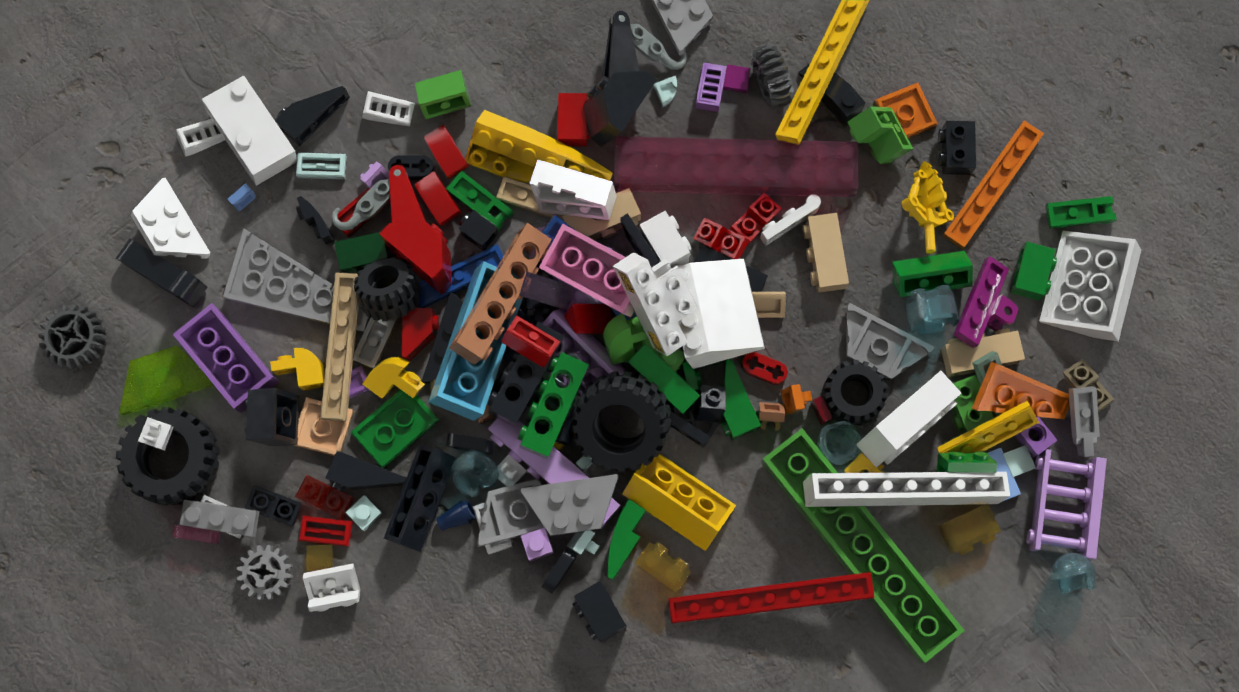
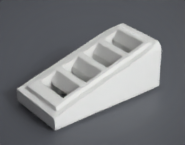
M368 91L362 118L410 126L415 103ZM373 103H377L376 111L371 110ZM382 104L387 105L385 113H381ZM392 106H396L395 116L390 115ZM401 108H406L404 118L400 117Z
M212 119L176 129L177 138L185 157L225 141L222 134L217 135ZM209 128L212 137H207L206 129ZM197 133H200L202 140L198 141ZM187 137H191L193 143H188Z

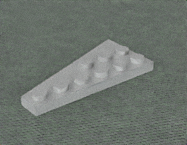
M243 229L223 298L330 325L334 285L270 246L267 242L259 239L251 232ZM359 302L356 331L364 333L370 318L363 312Z

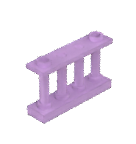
M1046 449L1040 455H1037L1035 460V470H1038L1032 529H1029L1027 533V544L1030 545L1029 551H1038L1041 548V544L1077 549V552H1080L1079 559L1094 560L1097 557L1107 459L1096 457L1091 459L1090 463L1086 465L1050 459L1051 450ZM1049 469L1085 475L1088 478L1087 488L1085 487L1083 490L1048 484ZM1046 494L1081 499L1085 503V510L1081 514L1045 509ZM1048 519L1080 524V527L1083 528L1082 537L1072 539L1042 534L1043 521Z

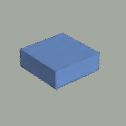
M245 183L228 200L239 212L256 198V194Z

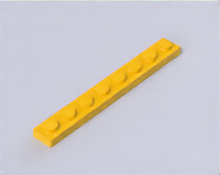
M841 0L775 134L777 140L800 144L870 0Z

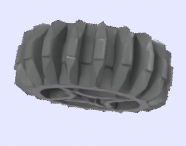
M772 43L757 47V49L751 52L750 59L755 80L764 100L772 109L787 106L794 97V88L781 52Z
M72 304L70 308L62 305V312L53 309V318L45 316L49 322L47 325H40L45 332L38 334L39 338L44 340L39 343V346L45 349L43 355L47 358L50 357V363H57V366L61 369L67 367L69 370H74L75 366L79 369H84V362L89 365L93 364L91 359L93 356L100 358L97 351L98 349H105V346L100 343L101 341L108 340L107 336L102 334L107 329L104 325H101L103 320L99 316L96 317L97 313L95 311H88V307L84 305L79 308L78 305ZM70 321L68 326L61 328L64 324ZM85 322L88 324L89 327V338H86L84 334L86 328L84 327ZM65 335L77 336V337L81 338V340H79V339H77V338H74V339H73V338H69V337H67V336H65ZM57 336L61 338V351L57 347ZM85 346L81 351L75 353L79 347Z

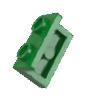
M952 451L949 453H938L936 472L996 473L997 462L985 452L961 453Z

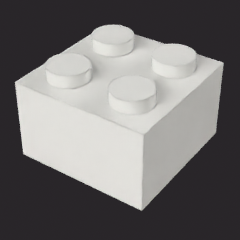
M664 211L640 224L639 231L660 262L662 260L669 262L671 268L688 264L691 255L689 250L692 249L685 236L681 238L678 233L679 225L673 216L669 217L667 212Z

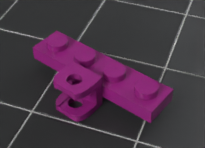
M991 256L983 261L953 334L972 348L979 345L986 326L994 331L1001 330L1003 324H1012L1018 313V307L1014 302L1004 295L999 296L1009 269ZM1004 308L1010 311V315L1004 312Z

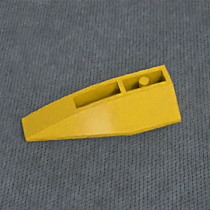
M486 110L482 112L475 123L465 157L466 162L470 165L501 177L504 176L526 183L531 181L537 160L608 181L611 180L613 174L575 149L532 128Z

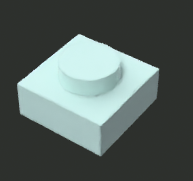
M365 495L346 512L363 531L383 514Z

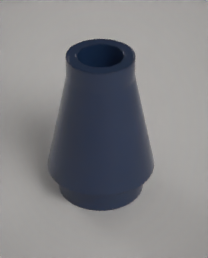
M466 500L464 502L459 501L441 516H438L436 520L440 529L444 531L449 528L471 524V520L475 519L476 516L470 502Z

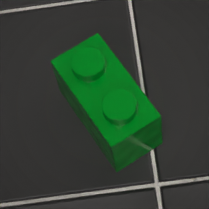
M1026 242L1020 250L1010 293L1037 301L1044 295H1048L1051 287V281L1048 280L1050 271H1054L1057 263V258L1054 257L1056 249Z

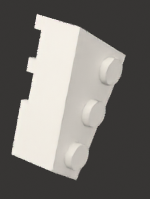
M537 160L530 181L531 189L541 213L610 220L617 197L612 181L541 160Z

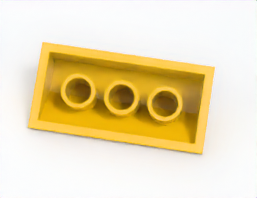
M661 454L658 457H654L653 462L647 466H644L642 463L641 468L634 473L622 495L704 551L707 550L736 507L734 503Z

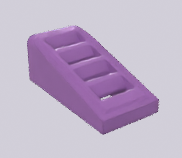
M703 62L695 105L696 109L719 112L727 66ZM707 70L721 72V75L717 76L706 73ZM705 79L718 80L719 84L705 82ZM704 87H710L718 89V91L715 92L703 89ZM702 95L714 96L716 100L702 98Z

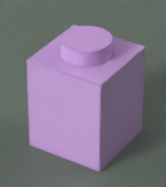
M545 527L521 535L530 562L554 554Z

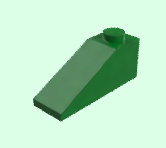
M731 358L726 359L724 369L726 411L722 416L723 422L720 424L725 436L730 435L733 441L760 429L761 424Z

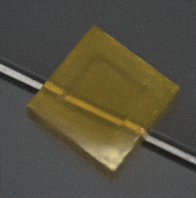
M333 545L307 546V571L333 568Z

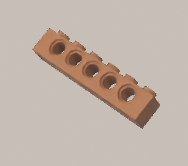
M526 223L518 231L449 349L474 365L481 359L484 361L487 359L493 349L490 347L493 339L497 340L504 330L502 326L504 320H509L516 310V307L513 306L517 299L520 300L528 289L525 287L528 279L531 281L537 274L539 268L536 265L539 260L543 261L549 250L547 246L552 240L529 223ZM522 251L526 252L530 259L525 258ZM511 270L517 273L518 279L512 276ZM499 290L506 293L507 299L500 295ZM487 310H491L495 314V319L488 315ZM475 330L481 331L484 339L478 338Z

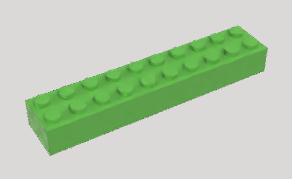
M803 428L762 459L760 463L848 574L871 572L875 598L869 600L919 663H926L965 631L865 506L806 507L803 481L812 473L838 472Z

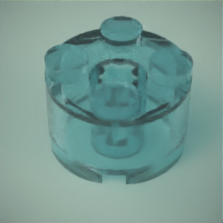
M941 285L936 287L935 290L925 291V289L913 290L910 292L911 297L904 302L910 332L912 333L915 330L918 331V334L937 333L944 331L945 325L951 323L952 327H954L959 322L954 293L950 290L949 285Z

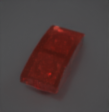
M307 474L295 495L296 498L341 520H344L346 512L354 500V497Z

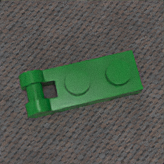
M463 171L446 188L448 193L471 211L475 210L497 226L498 232L503 227L502 223L507 218L510 219L514 214L508 206ZM494 208L499 211L496 217L490 214Z
M1107 196L1047 203L1045 209L1049 229L1116 222V213H1113L1112 205H1114L1113 197ZM1097 207L1102 208L1103 214H1098Z

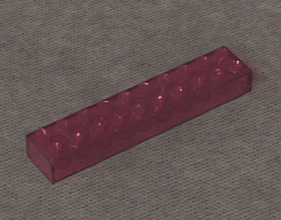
M616 136L614 188L617 192L630 188L631 192L762 195L766 193L767 195L855 197L858 191V142L801 141L800 144L780 140Z

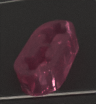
M174 525L171 537L219 544L221 532Z

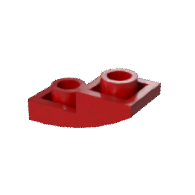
M444 124L424 136L448 179L469 167Z
M434 171L415 184L422 199L441 226L461 213L453 197L447 192L441 179Z
M763 193L748 208L747 212L731 226L730 230L749 239V245L763 231L762 228L770 223L782 208L766 193Z
M707 218L703 219L693 238L695 241L733 260L741 258L750 241L746 237L728 230Z

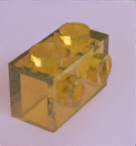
M649 542L636 560L635 565L676 594L691 573L688 570L690 565L679 557L675 560L667 555L669 550L659 542H656L655 545Z

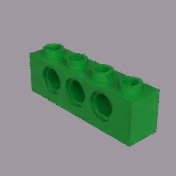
M561 352L559 358L553 357L548 368L552 374L548 381L543 379L538 391L542 395L538 404L533 402L527 415L532 418L529 426L523 425L517 438L521 441L520 448L545 459L549 457L589 364ZM565 376L569 382L568 386L565 388L558 387L555 383V378ZM547 399H555L559 405L558 409L555 411L548 410L545 407ZM539 421L545 422L548 425V432L545 434L537 433L535 423Z

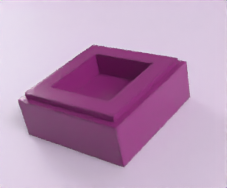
M727 64L723 89L747 93L751 68Z

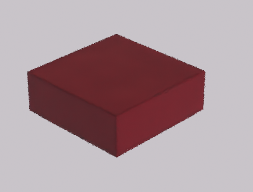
M820 396L813 399L811 406L821 426L830 422L832 415L823 397Z

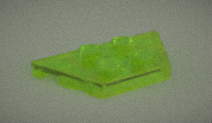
M176 345L129 361L120 414L126 415L212 387L214 384L187 354Z

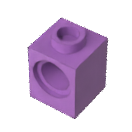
M1039 416L1037 417L1038 424L1015 435L1018 442L1022 446L1025 445L1031 458L1039 455L1057 441ZM1029 430H1034L1038 433V441H1032L1029 438Z

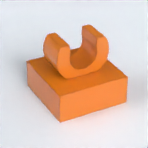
M800 384L791 385L781 390L786 415L795 414L805 409L804 404L812 401L811 391L801 392Z

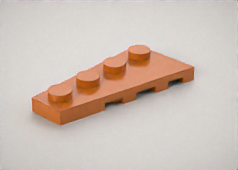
M991 362L972 409L1004 413L1028 401L1037 417L1065 419L1070 402L1069 394Z

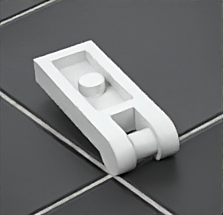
M810 195L805 205L797 210L791 208L782 215L783 219L777 223L771 221L762 228L763 232L760 237L763 244L767 246L807 220L809 216L815 215L821 204L820 198L817 195Z

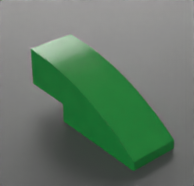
M630 499L619 516L610 544L608 578L612 581L639 542L640 536L633 531L646 513L645 509Z

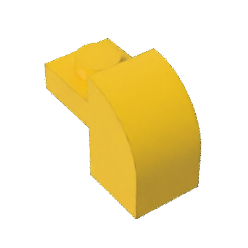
M294 348L295 358H292L291 355L277 357L276 361H270L271 371L275 375L297 372L298 387L303 391L324 387V365L318 357L307 349Z
M399 357L383 360L369 373L362 385L382 399L390 392L394 385L414 398L425 384L420 381L421 379L418 375L405 370L410 362Z

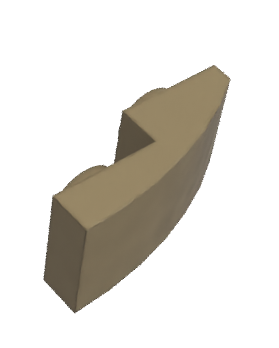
M1081 359L1063 372L1071 388L1096 387L1098 413L1113 403L1114 398L1098 381L1099 376L1084 359Z

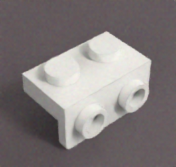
M354 564L303 573V581L309 599V612L326 611L329 608L338 606L347 607L359 602L360 586Z

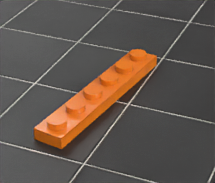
M1026 121L1022 122L945 231L943 237L962 250L1039 142L1044 134Z

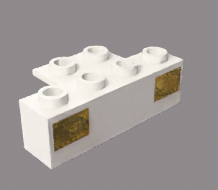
M635 253L630 254L615 264L613 268L652 347L668 356L686 344L687 340L678 321L698 307L679 267L671 268L669 262L662 260L651 268L648 259Z

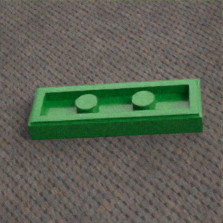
M646 344L628 361L642 376L646 377L648 382H654L658 386L657 390L663 392L667 400L682 414L700 397L690 385Z

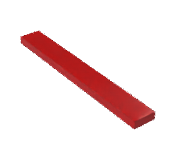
M871 572L673 597L668 598L671 624L873 599L875 595Z

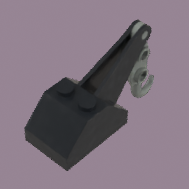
M617 11L610 17L602 79L588 91L586 96L589 99L584 104L590 138L600 147L623 131L657 81L646 70L639 71L635 48L649 60L664 64L673 70L682 68L687 61L686 52L681 55L679 61L672 60L665 51L663 44L641 25L631 24L628 14L624 11Z

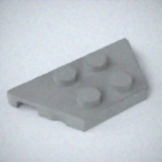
M651 0L679 55L685 52V48L691 41H695L700 35L701 30L706 28L713 20V14L705 0Z
M851 303L848 304L846 315V358L852 361L859 360V363L869 362L868 366L871 368L873 366L877 367V373H882L886 379L892 380L934 349V346Z
M614 474L521 488V493L551 536L602 529L605 515L618 481V475Z
M537 479L488 491L477 541L478 547L519 537L544 528V525L521 493V488L540 486L541 484Z

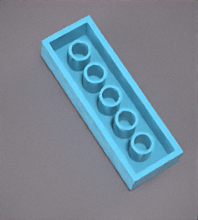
M484 261L474 270L428 401L431 404L473 421L484 414L506 345L501 340L515 319L522 298L515 301L513 306L516 307V310L509 320H504L502 324L504 330L497 340L493 339L490 347L493 349L485 361L481 359L474 365L449 349L497 268ZM512 274L514 278L518 279V276ZM499 290L500 295L507 299L506 293ZM487 310L488 315L495 319V314L491 310ZM475 330L477 337L484 339L482 332Z

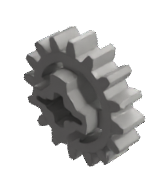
M258 545L256 553L253 550H248V555L250 556L248 559L241 557L240 560L244 563V566L237 567V570L242 572V575L237 577V580L244 581V584L241 586L242 590L250 589L248 596L253 597L257 593L258 600H263L265 595L269 600H272L274 597L273 593L281 596L283 594L281 588L290 587L286 580L293 578V575L288 573V570L292 569L293 565L286 564L290 557L288 555L280 556L282 553L280 548L273 552V546L267 545L264 551V548ZM260 558L257 564L251 566L256 559ZM274 558L280 564L281 570H278L274 565ZM267 569L275 574L263 576L260 573H257L256 571ZM249 575H252L256 580L255 586L252 584ZM276 579H279V581L273 587L270 588V584Z

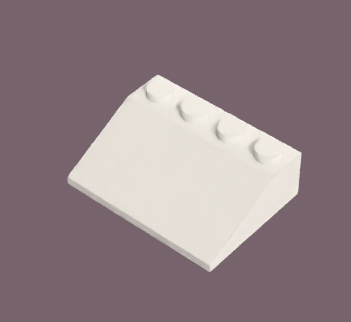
M1062 231L1056 254L1057 263L1050 277V291L1045 297L1039 322L1089 337L1119 342L1141 254V248L1136 239Z
M744 259L694 262L678 266L698 307L678 321L687 340V343L683 345L685 359L693 369L765 349Z

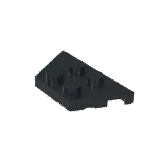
M451 292L422 378V382L426 384L437 378L463 301Z

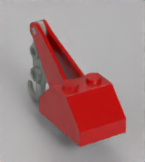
M395 165L390 169L387 180H380L375 183L357 202L354 213L347 222H340L338 220L340 208H336L332 213V223L340 230H351L359 223L373 218L391 200L392 223H389L379 235L388 250L395 257L405 259L407 263L409 262L414 272L420 278L426 281L439 294L443 295L452 285L451 252L447 246L449 242L442 236L444 232L433 223L430 226L426 222L405 168L401 165Z

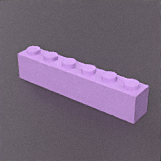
M497 418L488 428L492 433L490 438L500 447L505 444L511 450L508 454L518 463L523 460L530 467L527 471L537 480L542 477L548 484L589 478L554 446L547 459L520 448L521 441L517 438L523 424L519 420L516 426L513 427ZM613 498L607 509L602 529L621 508Z

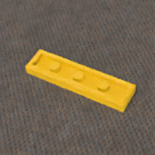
M1025 401L937 447L939 453H949L952 451L961 453L984 452L1038 424L1039 421L1028 401Z

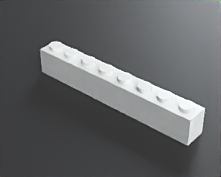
M1007 472L812 473L803 481L806 507L999 504L1010 497Z

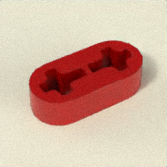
M756 352L748 353L742 361V369L746 374L773 385L783 383L788 374L785 364ZM755 358L757 359V364L764 368L755 367L754 370L749 369L750 364L746 363V361H752ZM778 367L783 376H778L777 379L772 378L773 373L766 371V368L774 370Z

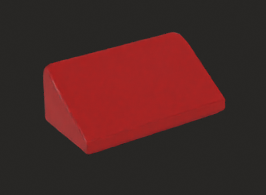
M574 303L564 316L575 334H604L605 327L612 320L610 306L606 304Z
M517 315L501 340L503 344L541 367L546 366L560 343L559 340Z

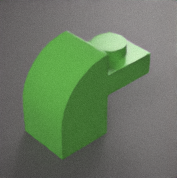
M623 313L614 317L607 324L603 334L606 351L612 365L630 360L635 355L633 343L648 339L638 317L626 320Z

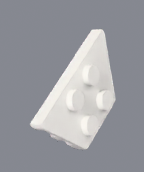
M162 178L132 210V219L154 255H174L175 257L199 255L201 259L209 258L210 251L166 178Z

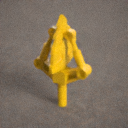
M923 161L920 169L913 174L914 184L911 186L908 198L902 201V207L905 211H909L910 217H914L919 222L920 227L924 228L926 253L933 254L936 252L934 228L954 220V214L950 209H947L944 202L947 199V194L942 186V178L938 177V172L932 169V165Z

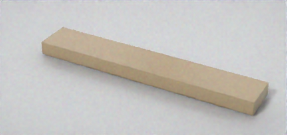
M335 273L320 417L322 420L347 421L359 300L354 290V279L358 277L357 274Z

